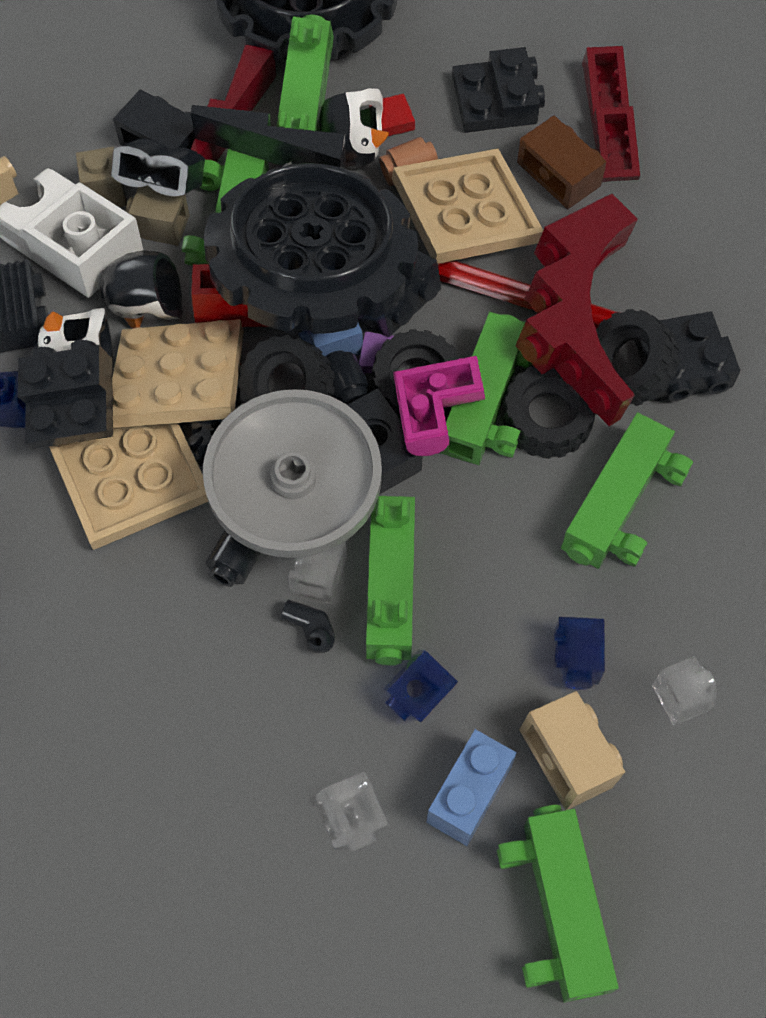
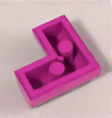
M477 356L393 372L406 448L409 453L416 456L438 454L449 445L444 407L485 400Z

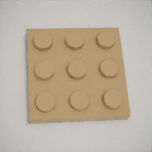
M499 149L393 168L391 179L406 209L410 213V217L430 257L436 259L438 264L537 244L539 242L543 228Z
M218 320L204 323L123 329L112 377L113 428L225 419L235 410L244 333L241 320Z
M179 423L113 428V437L49 447L93 550L208 502L203 474Z

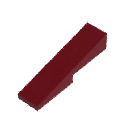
M245 45L225 101L210 98L207 107L253 111L277 76L273 51ZM198 139L194 140L191 150L201 154L205 160L215 162L218 161L226 149Z
M623 46L587 47L582 66L596 150L606 161L602 182L639 180L641 175L633 106H629Z

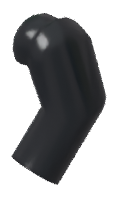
M289 599L287 600L282 611L281 620L303 627L307 645L311 651L325 653L332 649L335 643V633L326 612Z

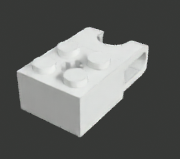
M46 168L33 178L37 183L38 196L40 198L38 203L28 207H17L7 202L0 205V238L89 298L100 289L101 274L110 263L127 253L143 250L135 217L82 183L74 184L54 170Z

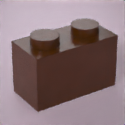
M555 115L520 138L517 163L567 210L601 187L606 161L596 149L589 147L577 136L570 126L565 125Z

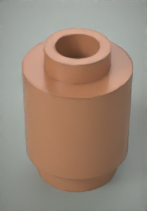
M418 137L386 150V155L379 157V163L386 182L389 186H393L394 183L391 178L394 167L437 160L438 157L433 144L430 141L425 143L422 137Z

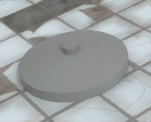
M309 390L275 391L253 398L239 406L222 421L214 432L207 446L203 463L205 492L211 510L219 524L228 534L244 546L275 557L297 558L312 556L342 544L352 537L370 517L381 489V456L377 441L369 426L358 413L340 400Z

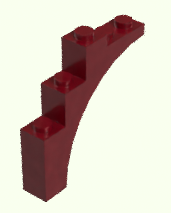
M612 193L544 227L534 255L545 267L535 273L525 300L538 314L526 320L515 345L521 351L523 357L531 362L541 374L555 368L562 379L583 398L589 408L608 426L621 420L635 396L613 368L600 344L592 319L590 291L593 273L605 259L626 245L638 220Z

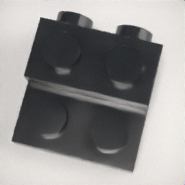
M526 47L489 51L488 62L452 66V79L465 133L537 124L539 108H544L545 92L543 85H535L534 79H537L538 75L537 61L535 56L528 57Z
M712 311L659 320L674 334V340L679 344L680 350H678V355L680 356V363L677 365L675 378L671 379L668 384L669 387L664 392H660L654 401L666 399L680 401L693 394L704 392L719 394L734 386L741 370L729 337H721ZM634 339L644 366L649 356L648 346L644 341Z
M77 340L71 343L70 350L57 352L50 347H36L31 350V356L18 358V398L26 404L25 443L29 447L37 449L113 437L112 358L100 345H96V343L89 340Z

